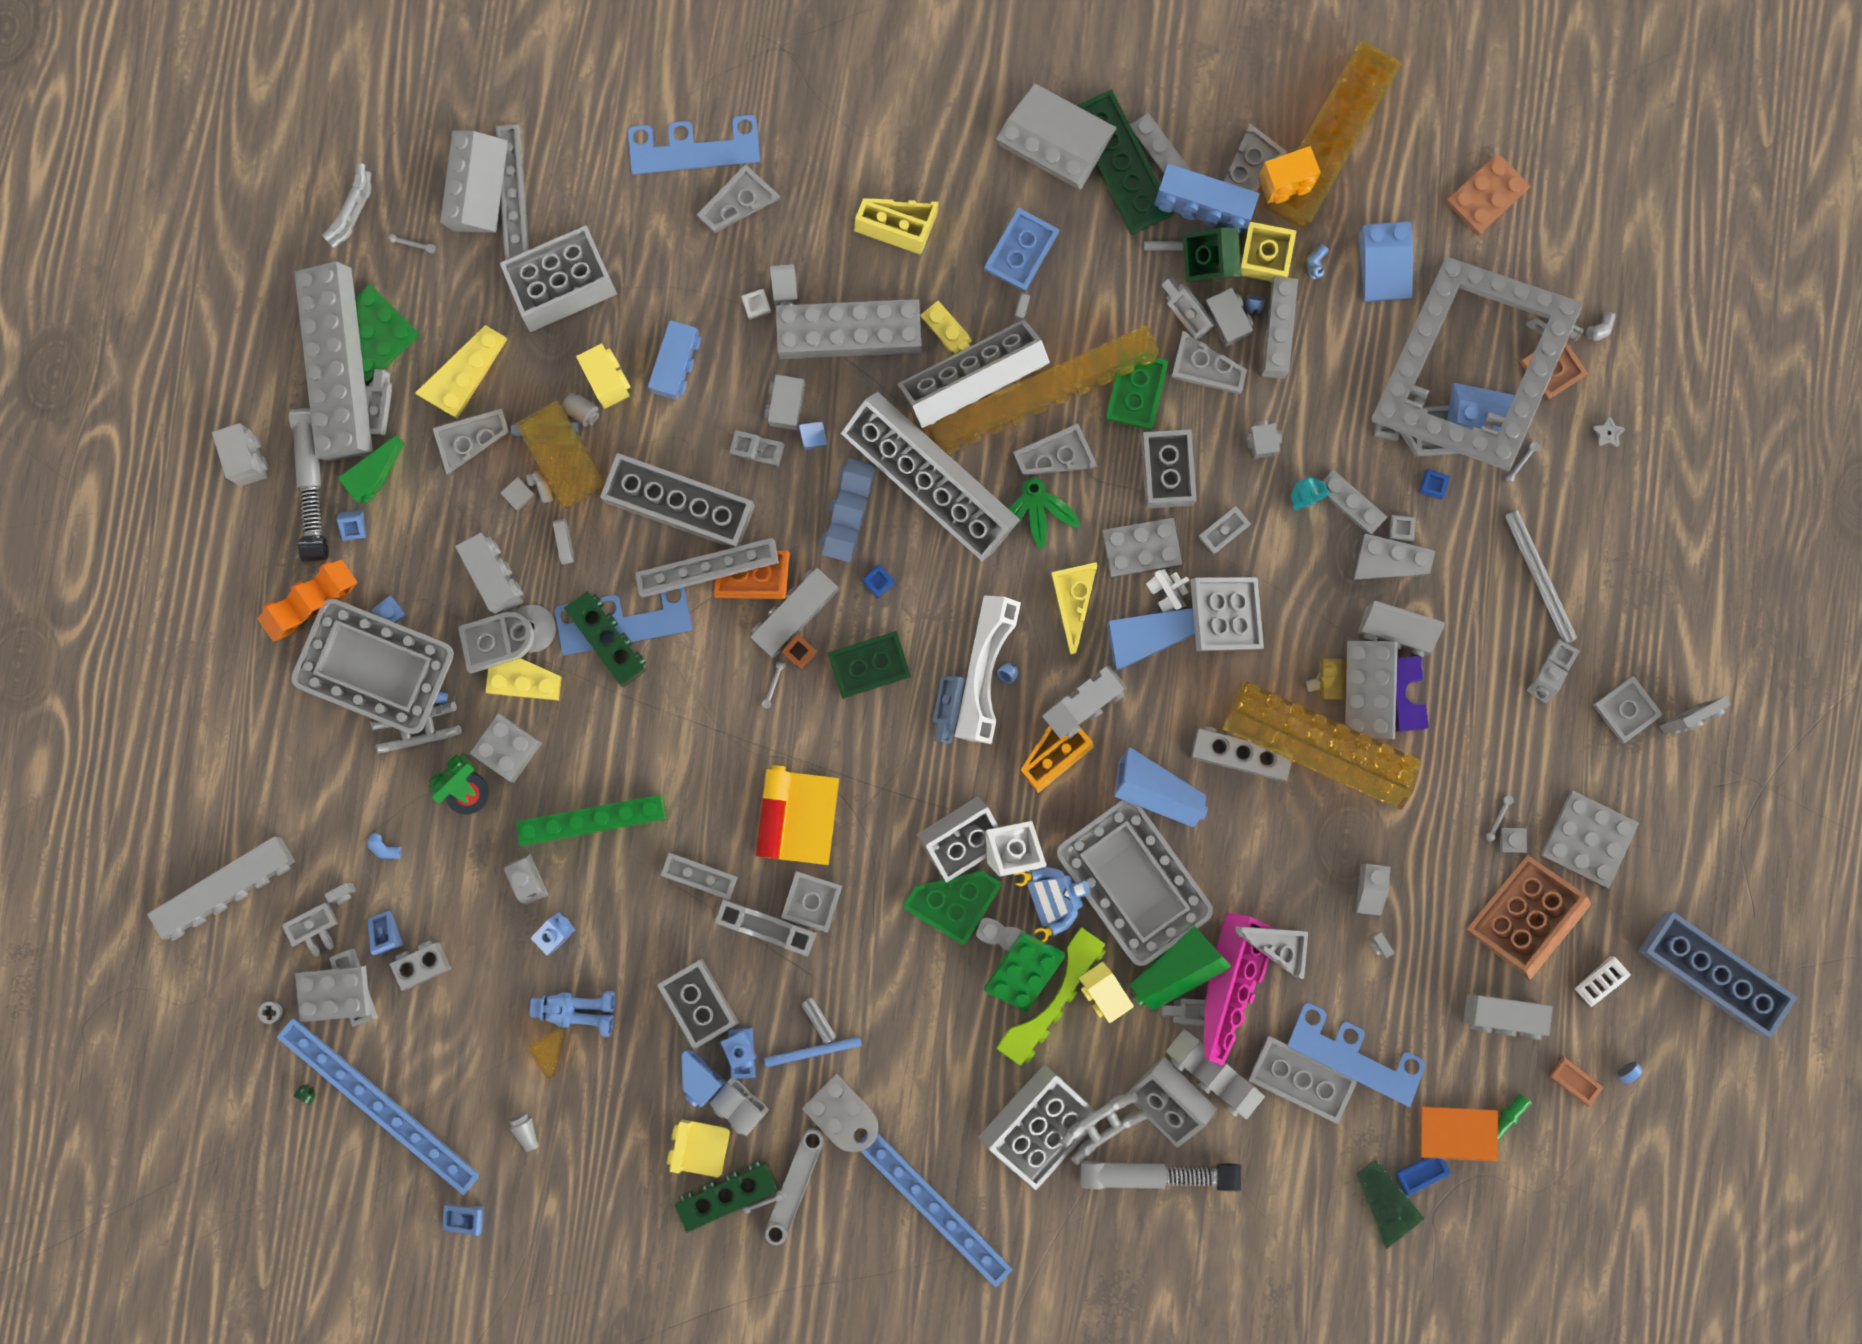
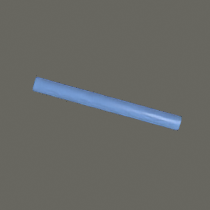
M858 1036L764 1058L766 1067L859 1047L862 1046L861 1038Z

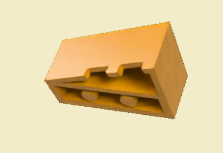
M1049 725L1044 736L1021 768L1022 775L1035 791L1039 793L1094 748L1093 742L1082 729L1070 739L1067 735L1060 739Z

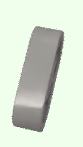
M566 518L554 520L553 527L561 564L573 563L574 553Z

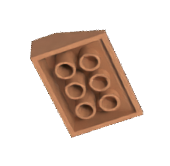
M1527 855L1470 924L1467 931L1508 965L1531 980L1591 904L1586 894Z

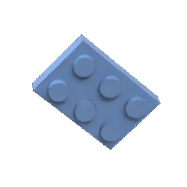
M1018 207L987 261L984 271L1025 293L1060 230Z

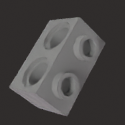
M430 940L417 946L418 951L412 954L406 951L395 956L396 961L390 963V966L401 991L408 990L451 970L440 943L432 944ZM430 952L436 956V962L433 966L428 965L426 962V956ZM406 963L412 964L414 968L411 976H407L404 973L403 969Z

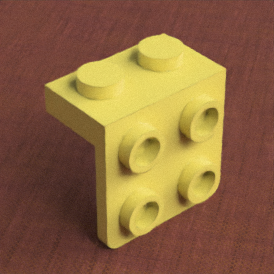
M682 1119L679 1125H675L673 1129L672 1140H676L674 1150L669 1151L667 1165H671L670 1172L680 1174L681 1171L720 1177L723 1172L730 1130L726 1127Z

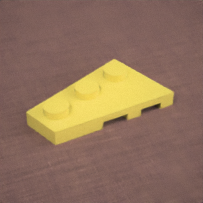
M519 658L488 668L485 693L559 701L562 677Z

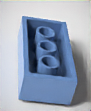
M1168 164L1154 205L1159 206L1158 208L1164 212L1170 213L1174 211L1180 213L1186 219L1204 221V224L1210 227L1238 228V234H1245L1260 193Z

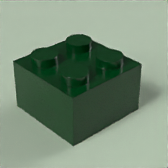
M1215 228L1182 234L1186 282H1207L1241 276L1238 228Z

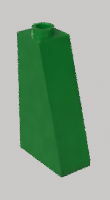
M1193 926L1174 946L1169 948L1129 986L1135 992L1132 995L1133 998L1141 1006L1146 1004L1153 1011L1220 975L1232 966L1206 937Z

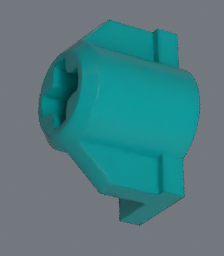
M1313 477L1305 478L1295 483L1291 494L1294 504L1293 508L1295 511H1298L1310 505H1315L1322 499L1329 497L1330 494L1324 481Z

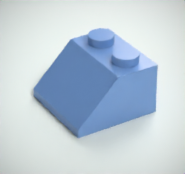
M689 1048L682 1054L683 1091L687 1094L685 1098L693 1106L699 1105L703 1107L726 1080L693 1049Z

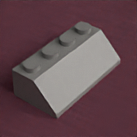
M452 131L440 223L453 232L496 233L508 145L507 140L476 131Z

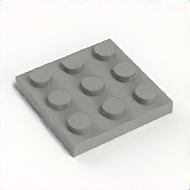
M1258 577L1190 579L1197 651L1264 649Z
M1570 791L1540 856L1609 889L1639 823L1575 791Z

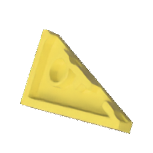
M1097 562L1051 572L1070 655L1077 652L1097 570Z

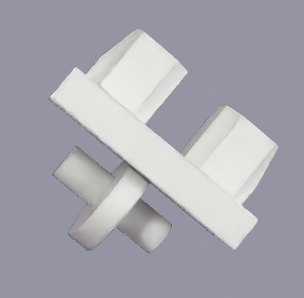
M1165 569L1155 572V577L1147 583V586L1152 594H1156L1162 589L1168 597L1158 602L1163 613L1174 611L1175 609L1176 611L1186 607L1187 605L1177 589H1179L1182 596L1189 593L1185 587V584L1190 581L1189 578L1181 579L1177 572L1171 575L1175 582L1174 584Z

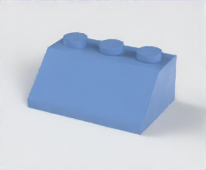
M1452 383L1447 421L1472 430L1474 427L1481 429L1489 412L1506 417L1515 395ZM1495 425L1493 430L1499 432L1501 427Z

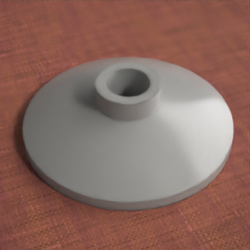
M526 605L516 610V613L521 614L530 623L534 624V641L528 652H539L547 648L556 634V623L552 614L539 605ZM521 627L516 631L517 639L525 635V627Z

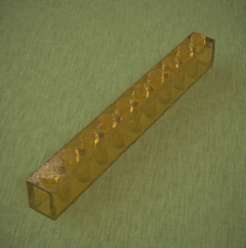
M1145 325L960 409L954 414L947 415L937 420L934 424L929 425V428L937 445L948 455L960 449V445L967 442L969 445L974 444L982 439V435L989 432L991 435L996 434L1004 429V425L1011 422L1012 425L1024 421L1026 415L1031 413L1037 415L1046 411V406L1053 403L1060 405L1068 401V396L1075 393L1082 395L1090 391V386L1097 383L1104 385L1113 380L1112 376L1118 373L1126 375L1135 370L1134 366L1141 363L1148 365L1154 362L1156 356L1159 355V348L1148 325Z

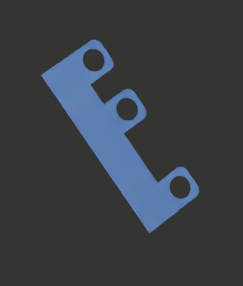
M753 115L736 116L732 121L733 140L694 143L693 128L690 122H673L668 126L670 146L654 147L653 132L649 125L632 126L628 130L632 174L760 162L756 117ZM742 120H749L753 126L752 131L748 134H741L737 128L738 123ZM678 126H684L688 130L687 138L681 141L673 136V131ZM637 130L647 132L648 140L646 143L637 144L634 141L633 135Z
M685 587L679 588L681 599L676 603H670L666 599V592L660 593L663 610L623 617L618 596L611 595L600 598L602 602L610 600L616 604V612L612 615L618 623L615 628L620 634L625 632L631 642L693 630ZM569 604L556 607L555 616L563 656L594 650L574 622L566 624L561 620V612ZM612 632L603 634V644H609L613 641Z
M1306 1003L1303 1006L1287 1045L1288 1047L1408 1107L1411 1106L1426 1067L1423 1059L1406 1052L1402 1055L1395 1072L1358 1053L1365 1036L1361 1028L1349 1022H1344L1340 1027L1336 1040L1333 1041L1320 1034L1327 1018L1326 1012L1311 1003ZM1315 1010L1319 1013L1320 1022L1317 1025L1307 1023L1305 1019L1307 1011ZM1346 1029H1354L1357 1032L1358 1041L1355 1044L1345 1042L1343 1033ZM1414 1059L1418 1062L1419 1071L1417 1074L1411 1075L1405 1071L1404 1063L1406 1060Z

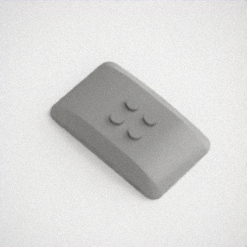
M337 599L326 600L324 602L325 605L319 609L292 673V683L294 686L302 691L406 733L417 734L421 732L425 727L453 660L454 653L451 646Z
M1122 800L1058 847L1057 857L1075 883L1083 880L1088 883L1090 893L1085 895V898L1129 959L1138 966L1149 964L1174 946L1193 926L1199 928L1212 917L1213 907L1140 806Z

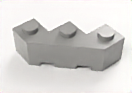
M1108 665L1069 696L1061 700L1042 717L1060 739L1066 735L1070 739L1081 730L1078 726L1088 718L1093 721L1103 713L1101 708L1110 701L1115 704L1125 696L1123 691L1127 686L1112 667Z
M1185 1029L1166 1050V1053L1173 1058L1170 1062L1181 1072L1184 1068L1200 1081L1197 1085L1208 1094L1211 1091L1226 1102L1227 1104L1224 1108L1235 1117L1240 1114L1247 1120L1265 1098L1260 1091L1235 1072L1228 1064L1224 1063L1222 1066L1206 1060L1205 1045Z

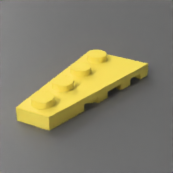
M485 325L415 394L458 419L507 341V338Z

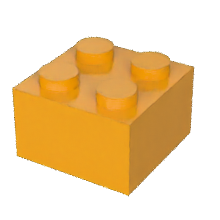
M1311 146L1264 162L1258 179L1267 203L1275 201L1278 204L1288 200L1291 195L1298 194V196H1302L1312 191L1311 188H1313L1321 172Z

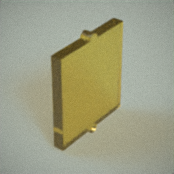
M1319 659L1320 677H1318V681H1320V699L1346 700L1347 660Z

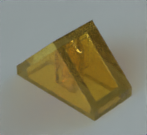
M558 1028L528 1047L546 1078H553L556 1075L566 1028Z

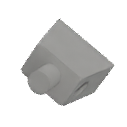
M531 853L507 863L504 867L514 894L521 903L529 905L549 895Z

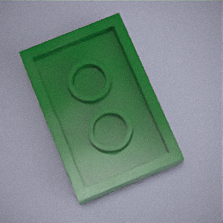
M1122 350L1105 420L1152 431L1169 361Z
M1021 931L985 984L984 992L1027 1012L1065 958L1064 952Z

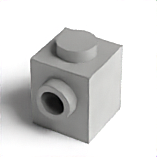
M1268 421L1254 423V426L1249 430V434H1246L1247 447L1252 449L1253 459L1277 456L1280 452L1279 444H1282V435L1280 429H1276V423L1269 424Z

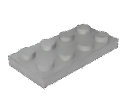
M1347 641L1345 738L1395 739L1398 642Z
M1267 1036L1247 1079L1336 1124L1339 1123L1357 1084L1356 1080L1288 1047L1287 1044L1270 1036Z

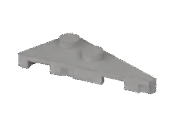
M1236 926L1235 933L1292 976L1304 979L1308 932Z

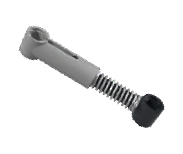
M310 408L291 409L289 411V422L293 432L297 489L301 490L300 497L302 499L300 501L302 502L301 506H303L301 514H303L302 522L304 523L302 525L304 527L302 529L304 531L303 537L298 542L299 556L302 562L328 560V542L326 537L322 536V530L319 529L322 526L319 525L321 524V521H319L321 519L319 515L321 514L318 513L320 511L318 509L320 501L317 499L320 497L317 496L319 494L317 490L321 488L320 461L315 456Z
M1081 1162V1188L1165 1189L1166 1185L1169 1186L1170 1184L1172 1186L1174 1184L1176 1186L1178 1184H1181V1186L1189 1184L1190 1187L1192 1184L1194 1186L1198 1184L1199 1187L1200 1184H1203V1187L1207 1184L1209 1187L1210 1184V1186H1215L1220 1191H1241L1240 1164L1220 1163L1215 1168L1209 1167V1169L1207 1167L1204 1169L1202 1167L1200 1169L1198 1167L1195 1169L1194 1167L1191 1169L1183 1167L1181 1169L1180 1166L1178 1169L1176 1167L1172 1169L1170 1166L1168 1169L1165 1164Z

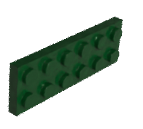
M1111 89L1076 105L1116 127L1114 134L1097 161L1096 167L1130 235L1174 215L1173 211L1170 213L1164 212L1158 208L1159 206L1154 205L1160 184L1113 90Z

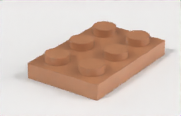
M1497 153L1449 197L1445 203L1479 236L1531 186Z

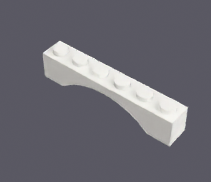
M999 596L983 597L955 737L971 742L992 744L996 725V718L991 703L992 671L1001 646L1016 627L1021 604L1018 601Z

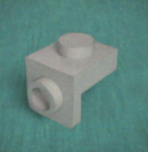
M1547 659L1527 691L1544 703H1548L1559 692L1568 672Z

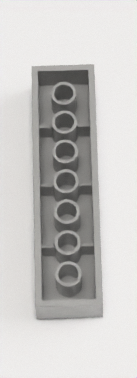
M336 261L294 271L316 458L333 462L373 453L352 268Z
M879 392L864 400L840 433L982 562L994 553L1020 521L1016 515Z

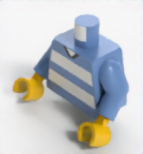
M1047 866L1029 870L1028 873L1020 872L1013 874H1022L1024 876V880L1021 883L1015 884L1023 886L1027 883L1042 927L1047 926V929L1039 928L1033 933L1035 935L1037 932H1042L1045 935L1044 940H1041L1043 942H1046L1048 936L1051 935L1053 937L1071 926L1078 916L1077 910L1083 907L1081 897L1090 893L1088 883L1085 880L1075 883L1069 874L1065 875L1062 870Z

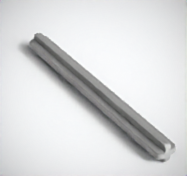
M1514 510L1507 513L1505 518L1562 640L1566 643L1576 640L1577 636L1519 511Z

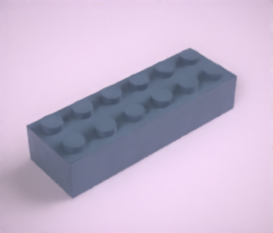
M1663 912L1637 951L1759 1037L1771 1039L1798 998L1675 912Z

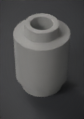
M571 393L563 402L562 408L565 409V413L583 426L594 424L599 417V413H597L598 407L580 394Z

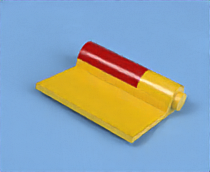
M772 765L771 769H766L755 856L829 865L840 778L791 773L786 771L785 766Z

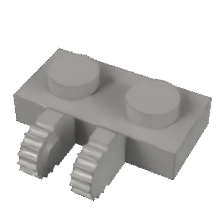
M325 902L286 922L282 927L292 947L306 941L308 948L316 958L321 955V952L313 937L319 934L324 946L328 950L333 949L334 943L326 930L339 923L329 903Z

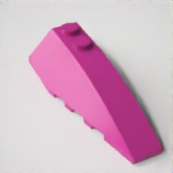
M1229 912L1226 913L1220 938L1215 949L1232 967L1208 982L1204 1027L1205 1059L1222 1066L1236 1039L1234 1032L1244 1022L1245 1016L1243 1012L1248 1003L1252 1004L1255 998L1253 994L1254 988L1257 983H1262L1269 962V958L1235 933L1236 926L1275 929L1250 916Z

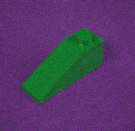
M397 435L338 478L352 498L360 505L374 500L376 493L384 485L405 445L403 440Z

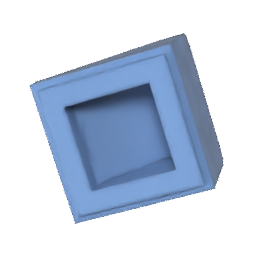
M822 422L798 425L805 451L828 445Z
M363 510L347 511L338 514L336 520L342 541L366 538Z

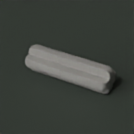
M809 998L802 1003V1007L824 1043L834 1040L836 1035L814 999Z

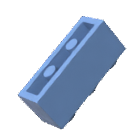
M669 320L648 385L651 393L677 401L679 395L684 394L687 386V381L684 380L687 372H691L694 364L692 355L694 350L699 349L701 337L697 328Z

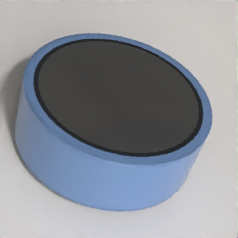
M1632 1061L1624 1065L1617 1072V1077L1623 1084H1629L1640 1077L1643 1069L1637 1061Z

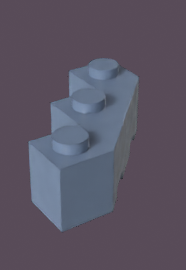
M849 458L846 466H841L838 480L842 481L837 499H832L829 512L833 513L832 521L828 532L823 531L820 545L824 546L823 556L851 562L858 541L857 536L865 515L868 496L871 493L876 465Z

